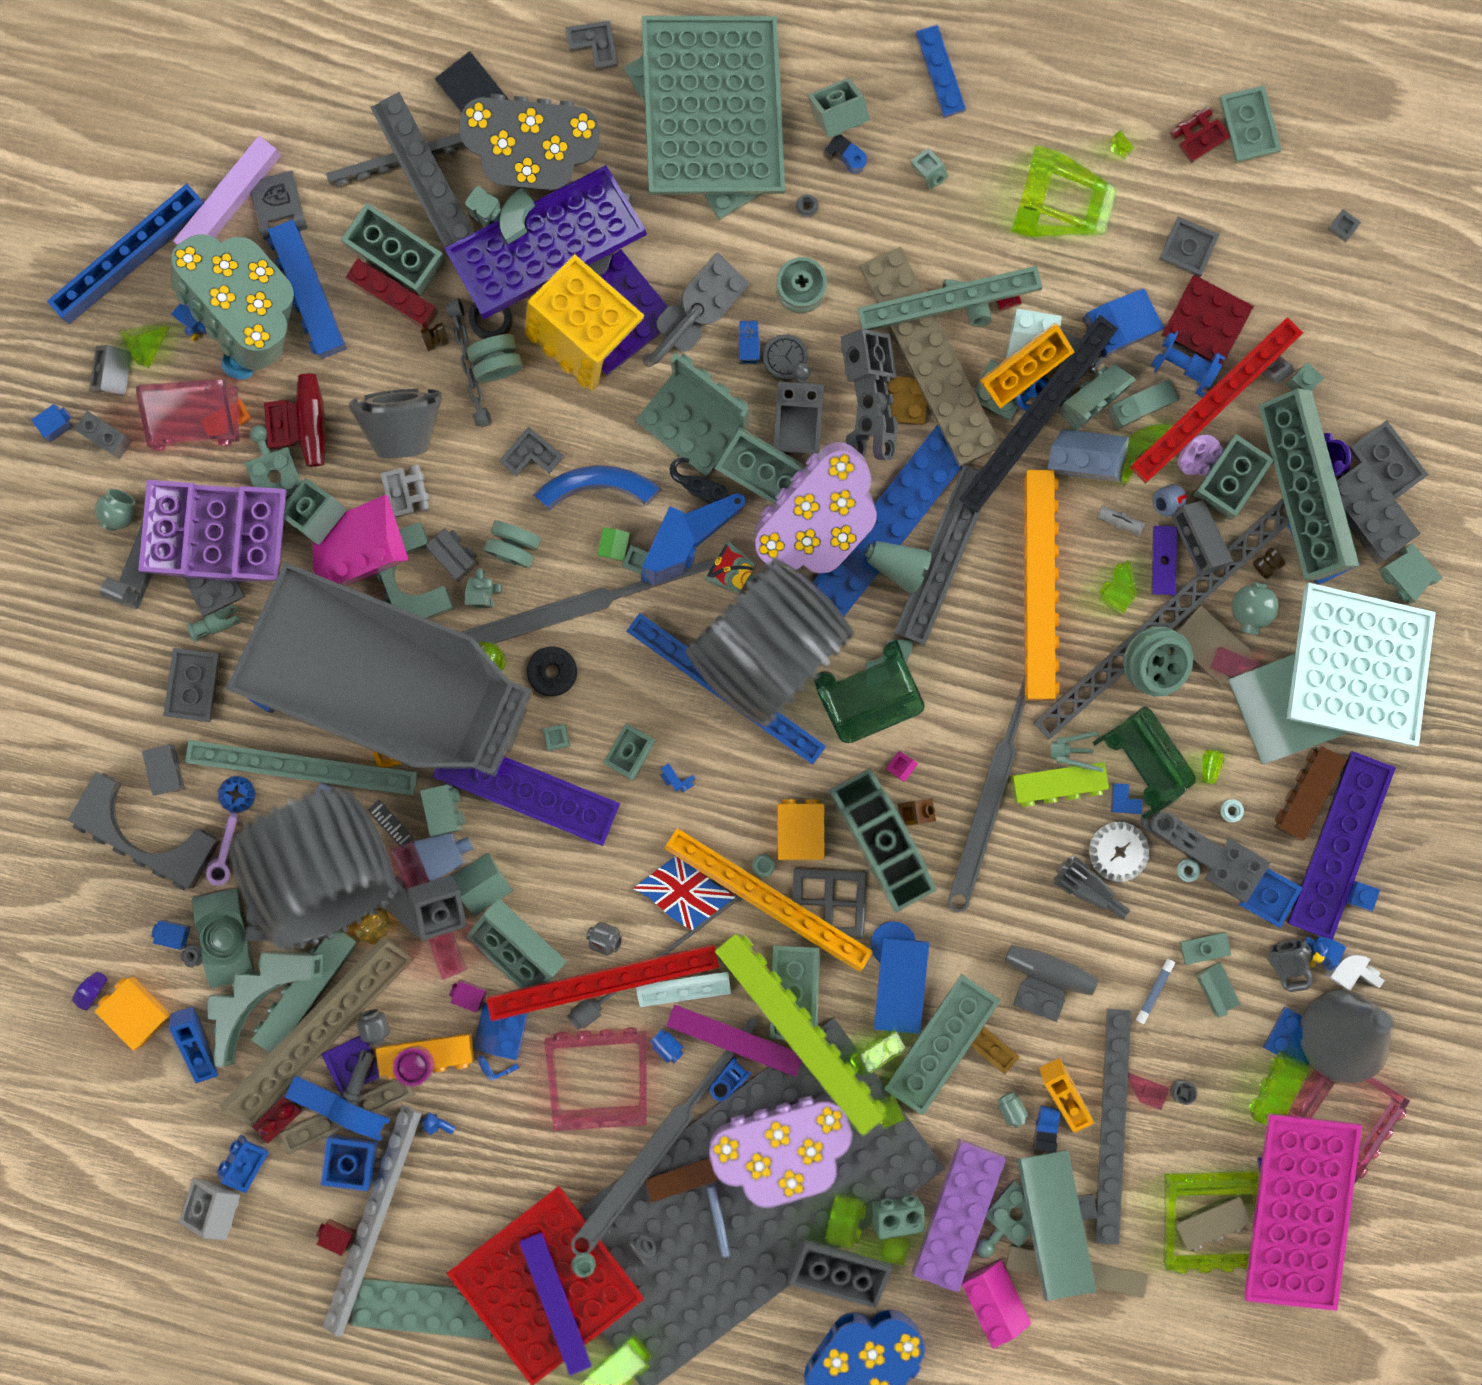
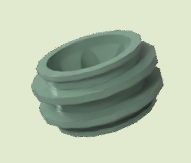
M1152 626L1139 632L1129 643L1124 654L1123 668L1127 680L1136 689L1153 697L1167 696L1177 691L1187 681L1193 668L1194 655L1190 643L1182 634L1165 626Z

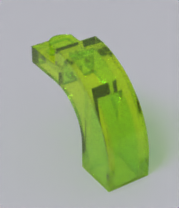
M1157 424L1147 426L1129 437L1121 483L1116 482L1117 484L1125 486L1129 482L1132 473L1129 467L1136 461L1138 455L1148 450L1172 427L1171 425Z

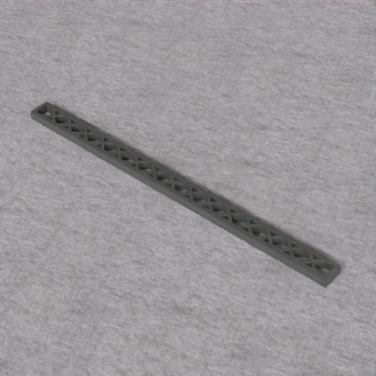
M1282 498L1227 547L1229 553L1232 550L1241 551V560L1239 562H1231L1224 567L1223 577H1213V573L1208 574V577L1196 575L1041 715L1033 724L1042 734L1050 740L1125 672L1123 667L1121 669L1111 668L1112 658L1114 656L1123 657L1124 665V654L1128 645L1139 632L1145 630L1148 626H1165L1173 629L1290 522L1288 517L1280 516V506L1285 505L1284 499ZM1265 520H1274V531H1263V522ZM1248 535L1258 536L1256 547H1246ZM1197 581H1207V591L1205 593L1196 592ZM1181 596H1191L1188 608L1179 607V598ZM1164 611H1174L1172 623H1162ZM1107 672L1106 682L1104 684H1095V673ZM1080 687H1090L1088 699H1078V689ZM1063 702L1073 703V710L1070 715L1061 714V704ZM1047 717L1056 718V728L1050 733L1041 724Z

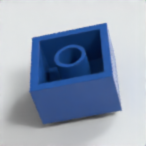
M330 1135L326 1141L321 1185L368 1191L372 1187L378 1140Z

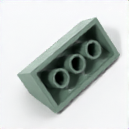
M500 899L482 915L465 936L520 988L549 982L567 963L558 952Z

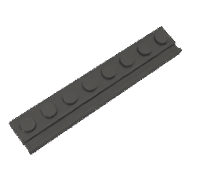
M400 92L380 101L374 106L372 105L370 108L444 248L473 234L474 232Z
M963 465L928 549V552L931 553V561L928 570L924 569L922 574L925 578L917 591L913 594L910 593L894 634L925 646L980 511L978 513L974 512L959 500L978 475L979 470Z

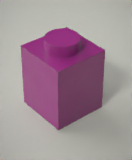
M460 980L458 984L454 983L449 996L452 997L450 1003L477 1013L488 989L465 980Z

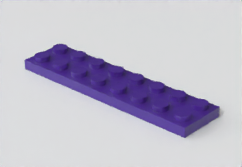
M1350 751L1301 883L1302 890L1293 905L1287 924L1333 940L1396 767Z
M505 756L495 777L474 768H436L432 776L601 846H604L621 804Z

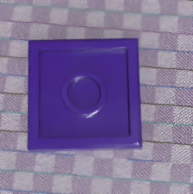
M360 1035L321 1054L341 1096L343 1091L347 1090L361 1050L374 1053L370 1044L363 1042ZM376 1056L373 1059L364 1085L379 1078Z

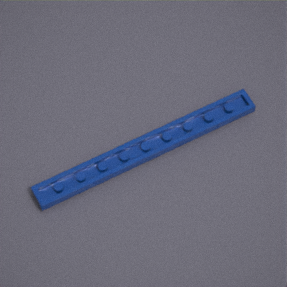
M641 613L637 615L627 629V633L731 706L706 682L685 653L688 648L686 645ZM774 713L776 719L766 727H762L752 721L812 765L826 747L782 714Z

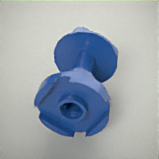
M1175 331L1174 334H1168L1162 344L1165 347L1162 354H1157L1151 364V367L1154 368L1153 372L1156 373L1163 361L1167 360L1184 369L1183 375L1198 382L1194 394L1203 397L1206 393L1202 392V390L1206 387L1210 388L1222 366L1218 362L1223 361L1225 356L1216 352L1210 362L1195 354L1191 358L1172 348L1178 332Z

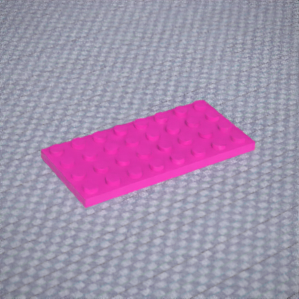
M1268 1113L1243 1297L1245 1301L1338 1310L1362 1125Z

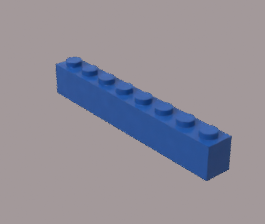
M186 183L48 299V304L61 319L71 324L178 234L204 202Z

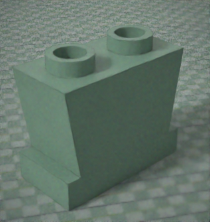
M1413 543L1404 546L1399 551L1401 556L1378 569L1382 573L1381 578L1387 584L1392 585L1397 590V596L1408 604L1415 602L1428 586L1436 584L1443 578Z

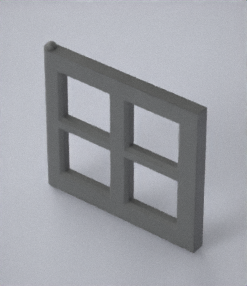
M794 869L792 901L800 906L801 904L824 906L823 920L831 925L833 923V906L856 907L855 928H835L850 937L863 939L867 872L865 870H862V872ZM803 878L825 879L824 900L802 898ZM835 880L857 881L856 901L834 900ZM791 929V933L798 934L797 932Z

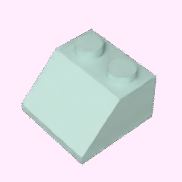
M1016 309L1013 315L1006 358L1051 324L1057 323L1060 327L1062 316Z

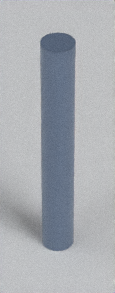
M716 1185L707 1187L721 1257L730 1256L728 1240Z

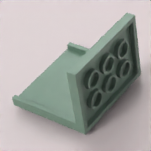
M675 352L670 358L672 375L637 417L635 422L679 457L688 458V464L707 478L715 468L738 425L745 430L749 426L748 404L741 398L737 397L735 399L728 394L730 390L722 383H714L710 379L712 376L706 370L695 368L692 365L693 361L687 355L682 354L680 356Z

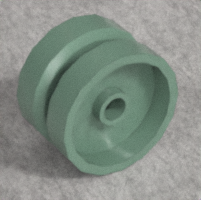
M797 257L787 261L777 275L776 293L780 303L793 313L805 314L814 311L822 303L826 293L827 277L824 269L817 261L808 257ZM800 284H804L805 287L801 288Z
M502 334L480 340L466 349L469 361L476 364L472 369L476 382L484 383L500 380L516 374L524 368L520 354L514 353L518 348L514 335Z
M494 520L490 531L494 536L502 539V541L487 539L483 551L508 564L530 569L534 557L531 553L523 550V548L538 550L542 540L541 537L514 525Z

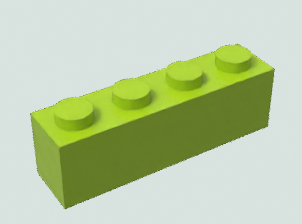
M1105 762L1091 764L1103 768V772L1073 766L1011 776L1015 803H1021V807L1035 805L1036 800L1044 799V804L1058 802L1057 797L1066 796L1067 800L1081 798L1080 794L1089 792L1090 797L1104 795L1103 790L1109 789Z

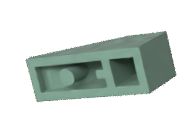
M1167 380L1113 404L1107 411L1117 430H1120L1177 402L1179 398L1170 381Z

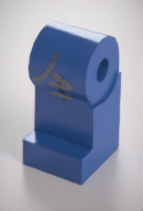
M740 321L739 364H759L758 321Z

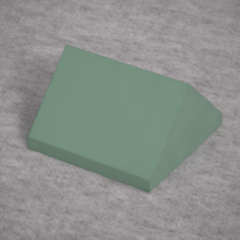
M625 724L603 763L634 781L657 741L634 727Z
M489 853L452 876L460 890L462 902L474 916L492 906L497 900H501L513 892L510 884Z

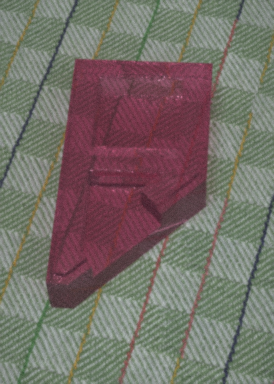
M1218 647L1210 669L1233 677L1257 667L1259 662L1223 647Z
M1128 1072V1080L1137 1100L1161 1110L1169 1088Z

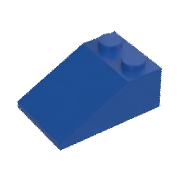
M1144 288L1105 303L1087 312L1083 318L1088 330L1099 315L1118 328V331L1100 353L1105 358L1164 329Z

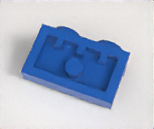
M240 1135L237 1140L232 1142L228 1157L218 1167L217 1173L220 1182L246 1193L269 1151L247 1141L245 1136Z

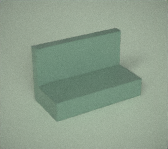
M1221 962L1195 974L1216 1017L1221 1018L1228 1014V1010L1241 1005Z

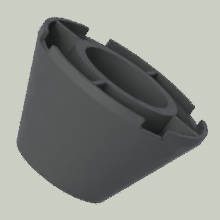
M418 388L398 389L364 395L365 400L358 402L357 398L349 402V409L377 456L381 458H403L419 455L428 450L442 400V393L435 389H428V393H419Z

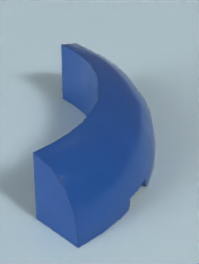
M596 465L565 472L551 479L536 491L533 496L551 510L559 502L576 492L586 489L608 488L626 493L647 506L662 489L651 480L631 470L614 466Z

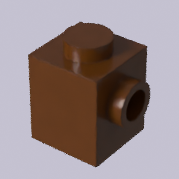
M933 798L897 804L899 816L905 826L936 821Z

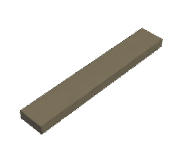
M396 1078L361 1094L360 1102H357L356 1106L379 1113L415 1096L416 1093L412 1086H406ZM319 1114L280 1132L279 1136L289 1155L345 1127Z
M1010 1245L1005 1268L1040 1276L1035 1250ZM1091 1262L1095 1287L1097 1289L1144 1298L1147 1273Z

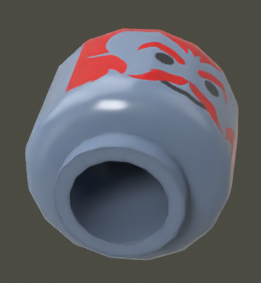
M1170 484L1164 486L1154 493L1153 507L1162 516H1172L1183 505H1187L1186 493L1179 485Z

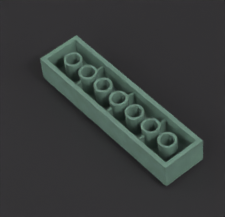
M1295 389L1258 405L1305 580H1321L1359 566L1312 390Z

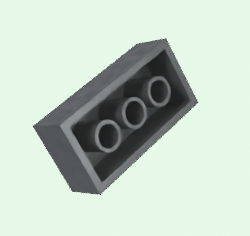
M1366 460L1357 464L1349 472L1336 480L1349 529L1376 564L1386 560L1421 534Z

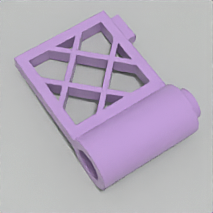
M230 812L219 855L210 860L207 865L206 877L211 884L216 886L225 884L230 878V865L226 857L237 821L236 813Z

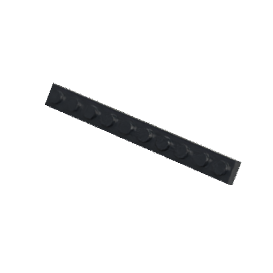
M1101 315L1098 316L1073 349L1074 353L1066 358L961 495L959 500L976 513L980 511L1118 331L1115 325Z

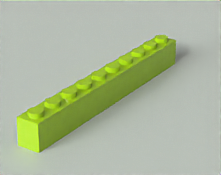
M735 934L715 951L716 954L861 1135H866L887 1117L884 1113L886 1108L878 1099L874 1101L869 1094L871 1089L863 1080L861 1082L858 1081L854 1076L856 1071L850 1063H844L841 1060L839 1049L833 1043L831 1045L828 1044L824 1039L827 1035L820 1026L817 1025L815 1027L810 1021L812 1017L804 1007L799 1008L795 1003L797 1000L796 996L790 989L785 990L780 984L782 982L780 976L774 970L770 972L766 967V964H768L767 960L761 953L756 954L751 948L753 946L751 940L746 935Z

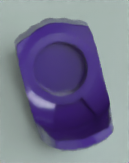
M96 972L85 979L75 991L72 1002L82 1010H89L108 980L106 976Z

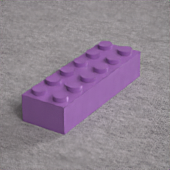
M959 1138L912 1268L915 1277L959 1292L1006 1160L1003 1154Z

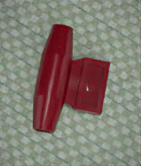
M300 374L297 379L296 404L287 400L264 403L268 448L275 449L291 447L300 442L306 466L319 467L325 464L327 439L323 398L316 374Z

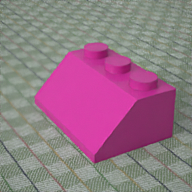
M1001 1259L964 1276L961 1284L992 1349L1013 1340L1032 1324Z

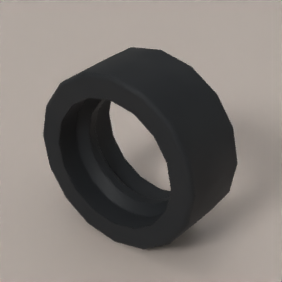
M473 303L468 312V321L473 332L481 339L508 334L513 324V315L509 307L502 310L504 314L502 326L495 331H486L477 322L479 310L475 303Z

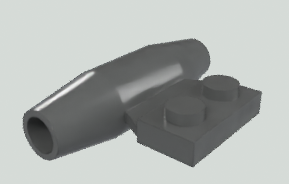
M1010 945L1005 958L1007 964L1028 975L1021 982L1013 1005L1057 1022L1065 1002L1064 990L1092 996L1099 979L1082 968L1039 950Z

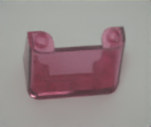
M200 380L136 386V397L146 445L152 451H165V447L170 446V443L212 440L218 442V446H232V442H240L238 388L227 381Z

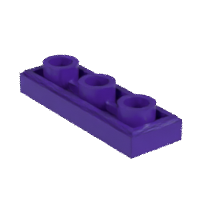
M1153 526L1151 595H1176V526ZM1161 557L1166 558V565L1161 563Z

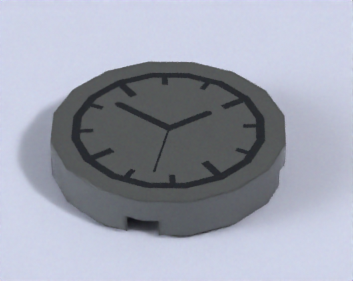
M789 334L778 335L772 338L765 346L763 352L764 366L767 372L774 378L792 380L795 378L793 376L794 366L797 363L803 362L807 364L808 362L807 348L796 336Z

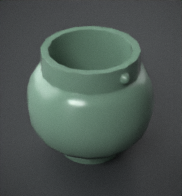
M108 489L106 494L98 499L94 509V514L100 526L110 531H116V529H123L129 526L135 513V500L126 492L118 489Z

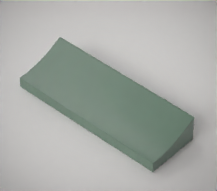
M739 425L715 465L716 470L773 504L777 501L775 497L783 487L787 489L792 482L790 480L798 470L802 472L806 468L805 465Z
M1057 1150L1056 1153L1048 1152L1017 1159L1044 1300L1051 1301L1095 1293L1096 1287L1069 1150Z

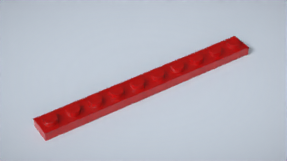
M1287 317L1129 468L1146 484L1288 349L1303 332Z
M709 944L486 996L491 1021L719 968L715 945Z

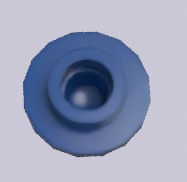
M427 1112V1117H423V1130L428 1131L429 1136L437 1133L438 1128L450 1135L453 1134L455 1126L438 1118L437 1114Z

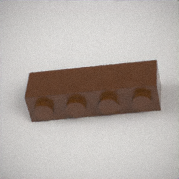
M1318 746L1315 749L1312 748L1306 758L1308 763L1305 769L1299 771L1294 790L1291 789L1285 798L1286 806L1283 810H1279L1274 820L1277 822L1274 828L1298 841H1305L1346 761V758L1323 746Z

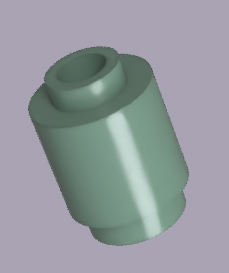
M1014 1091L997 1099L1000 1104L998 1107L1008 1126L1013 1125L1014 1128H1017L1027 1122L1025 1118L1029 1115L1020 1097L1016 1096Z

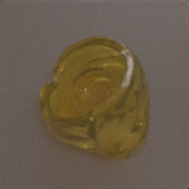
M382 908L377 910L378 914L372 916L369 914L363 918L364 921L360 925L356 923L354 926L356 936L374 946L383 936L385 937L388 934L390 928L388 912Z

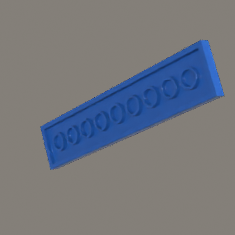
M938 424L874 504L876 522L872 530L836 569L827 573H820L813 582L832 601L844 617L880 572L866 562L867 557L864 556V552L868 544H873L874 541L901 545L963 467L958 466Z

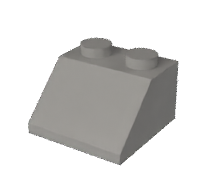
M193 1178L179 1223L201 1238L226 1240L232 1227V1220L239 1204L240 1195L228 1187Z

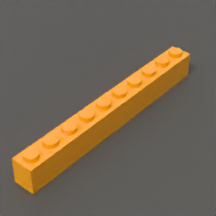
M1026 470L1024 474L1025 701H1053L1056 699V695H1059V681H1055V672H1059V659H1055V649H1059V636H1055V627L1059 626V613H1055V604L1059 602V591L1055 590V581L1059 579V569L1055 567V558H1058L1059 547L1055 545V536H1058L1059 525L1058 522H1055V513H1058V499L1054 498V491L1058 490V477H1054V470Z

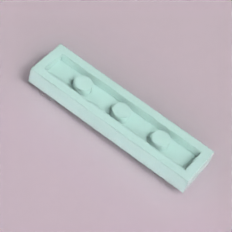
M728 972L668 980L636 987L640 1007L731 994Z

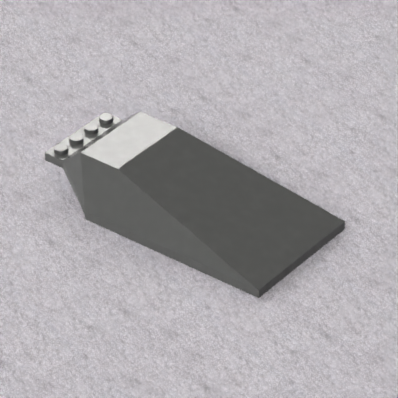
M286 562L283 564L226 687L228 691L414 768H474L494 777L533 692L527 687L510 681L471 636Z

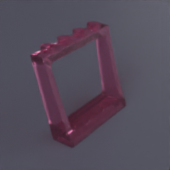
M630 1027L623 1029L621 1033H614L613 1029H604L600 1031V1034H591L590 1031L584 1030L577 1032L575 1036H568L566 1032H558L554 1034V1037H545L544 1044L553 1131L647 1125V1031H637V1028ZM638 1044L640 1103L638 1105L562 1110L560 1108L554 1049Z
M1314 1069L1284 1115L1312 1118L1336 1082L1327 1079ZM1373 1077L1365 1082L1388 1095L1391 1102L1359 1149L1355 1183L1367 1174V1165L1371 1159H1376L1381 1151L1379 1147L1384 1140L1391 1138L1393 1126L1397 1121L1405 1117V1108L1410 1100Z

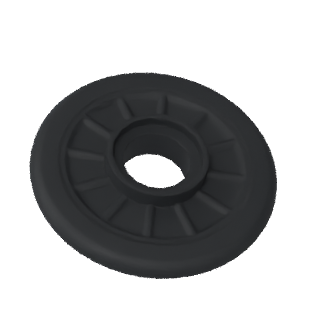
M549 646L542 648L534 653L528 662V681L533 689L542 695L551 697L562 695L573 686L576 680L577 666L575 660L569 652L560 647ZM549 665H555L558 668V674L554 678H549L546 675L545 671Z

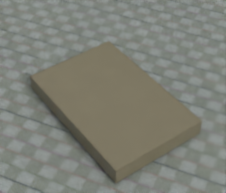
M1201 605L1176 631L1182 634L1190 643L1194 655L1193 662L1220 686L1252 652Z

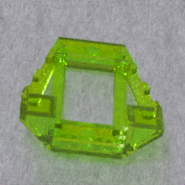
M1035 145L1011 232L1032 238H1039L1041 236L1061 237L1062 235H1104L1117 190L1070 157L1058 151ZM1055 162L1058 163V164H1060V165H1062V166H1064V167H1066V168H1063V167H1061V166L1056 165ZM1052 173L1093 189L1085 220L1044 204ZM1042 213L1073 226L1037 225Z

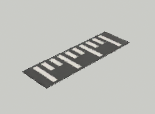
M380 799L368 809L371 815L402 849L414 839Z

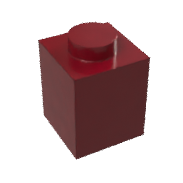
M330 1219L326 1224L322 1223L316 1234V1237L319 1238L316 1245L342 1256L346 1252L355 1230Z

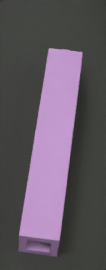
M258 136L173 242L178 245L187 238L198 234H205L215 238L248 198L251 190L261 178L265 177L281 157L278 150Z

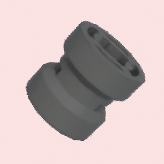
M1178 1079L1172 1083L1170 1094L1177 1102L1182 1105H1189L1197 1098L1198 1092L1194 1084L1185 1079Z

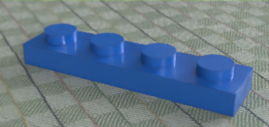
M938 24L916 31V37L943 118L965 112L966 107Z

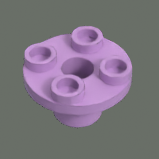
M1212 435L1195 436L1179 452L1178 467L1187 475H1205L1223 449L1218 440Z

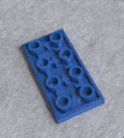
M883 937L874 1030L920 1034L929 941Z

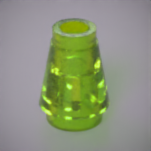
M1206 749L1205 754H1202V782L1216 784L1225 758H1223L1224 752Z

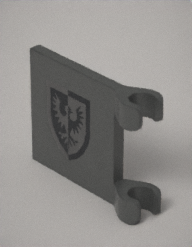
M293 171L261 178L251 190L260 234L264 240L270 237L268 229H270L269 222L294 216L295 224L299 231L306 230L308 227Z

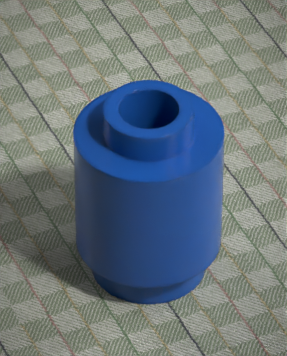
M663 1029L649 1042L653 1046L652 1049L667 1064L670 1061L675 1064L684 1054L681 1051L684 1047L669 1032L666 1033Z

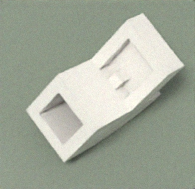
M1355 954L1343 955L1337 967L1327 971L1325 974L1327 978L1347 990H1351L1359 977L1377 988H1380L1385 981L1379 977L1380 972L1369 965L1366 968L1371 959Z

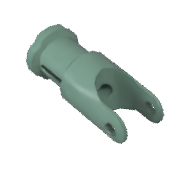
M230 605L206 615L205 619L193 624L191 622L188 623L187 629L193 641L197 642L201 637L211 633L214 635L239 624L241 618L238 616L226 619L229 615L236 613L238 607Z

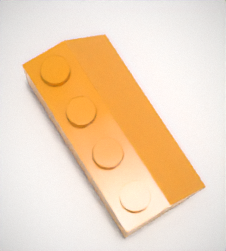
M1053 323L979 379V382L1001 409L1073 354L1074 350L1059 325Z

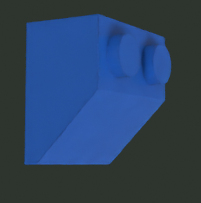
M484 1002L474 1049L494 1056L517 1060L520 1055L529 1012L491 1021L488 1004Z

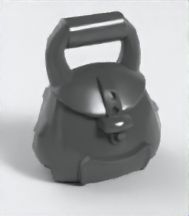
M1297 939L1277 942V944L1270 946L1267 959L1279 975L1283 988L1288 992L1308 990L1312 985L1313 979L1309 967L1312 960V950L1307 942ZM1304 975L1307 980L1287 983V977L1294 978Z

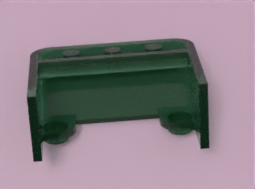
M1146 706L1138 709L1092 742L1096 746L1105 741L1110 749L1115 751L1123 749L1147 784L1143 792V799L1151 808L1142 815L1144 820L1173 804L1196 782L1193 770L1153 711Z

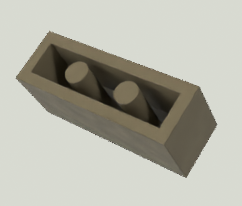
M1236 1193L1172 1220L1182 1246L1187 1251L1191 1250L1192 1252L1202 1249L1207 1242L1223 1240L1226 1237L1225 1235L1230 1232H1242L1247 1229L1246 1225L1252 1223L1241 1197Z

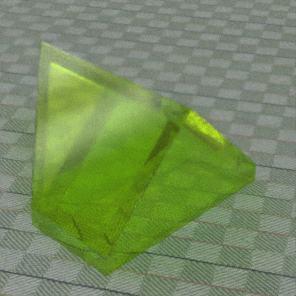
M152 324L119 332L131 351L135 362L142 367L150 368L169 327L161 324Z

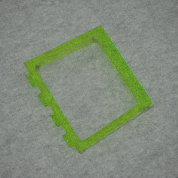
M1257 1171L1164 1174L1163 1263L1166 1270H1174L1179 1274L1187 1273L1188 1269H1197L1201 1273H1209L1211 1269H1221L1223 1272L1228 1273L1233 1272L1235 1268H1244L1247 1271L1249 1253L1174 1255L1175 1206L1178 1196L1252 1194L1255 1214L1260 1177Z

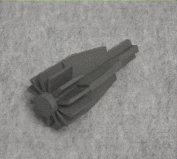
M1072 855L1071 858H1067L1066 862L1063 861L1056 870L1058 875L1054 877L1055 881L1053 882L1066 893H1072L1103 910L1107 908L1121 919L1126 918L1130 909L1114 898L1115 893L1099 876L1088 870L1090 867Z

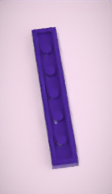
M540 1232L520 1240L519 1243L569 1376L592 1368V1363L543 1233Z

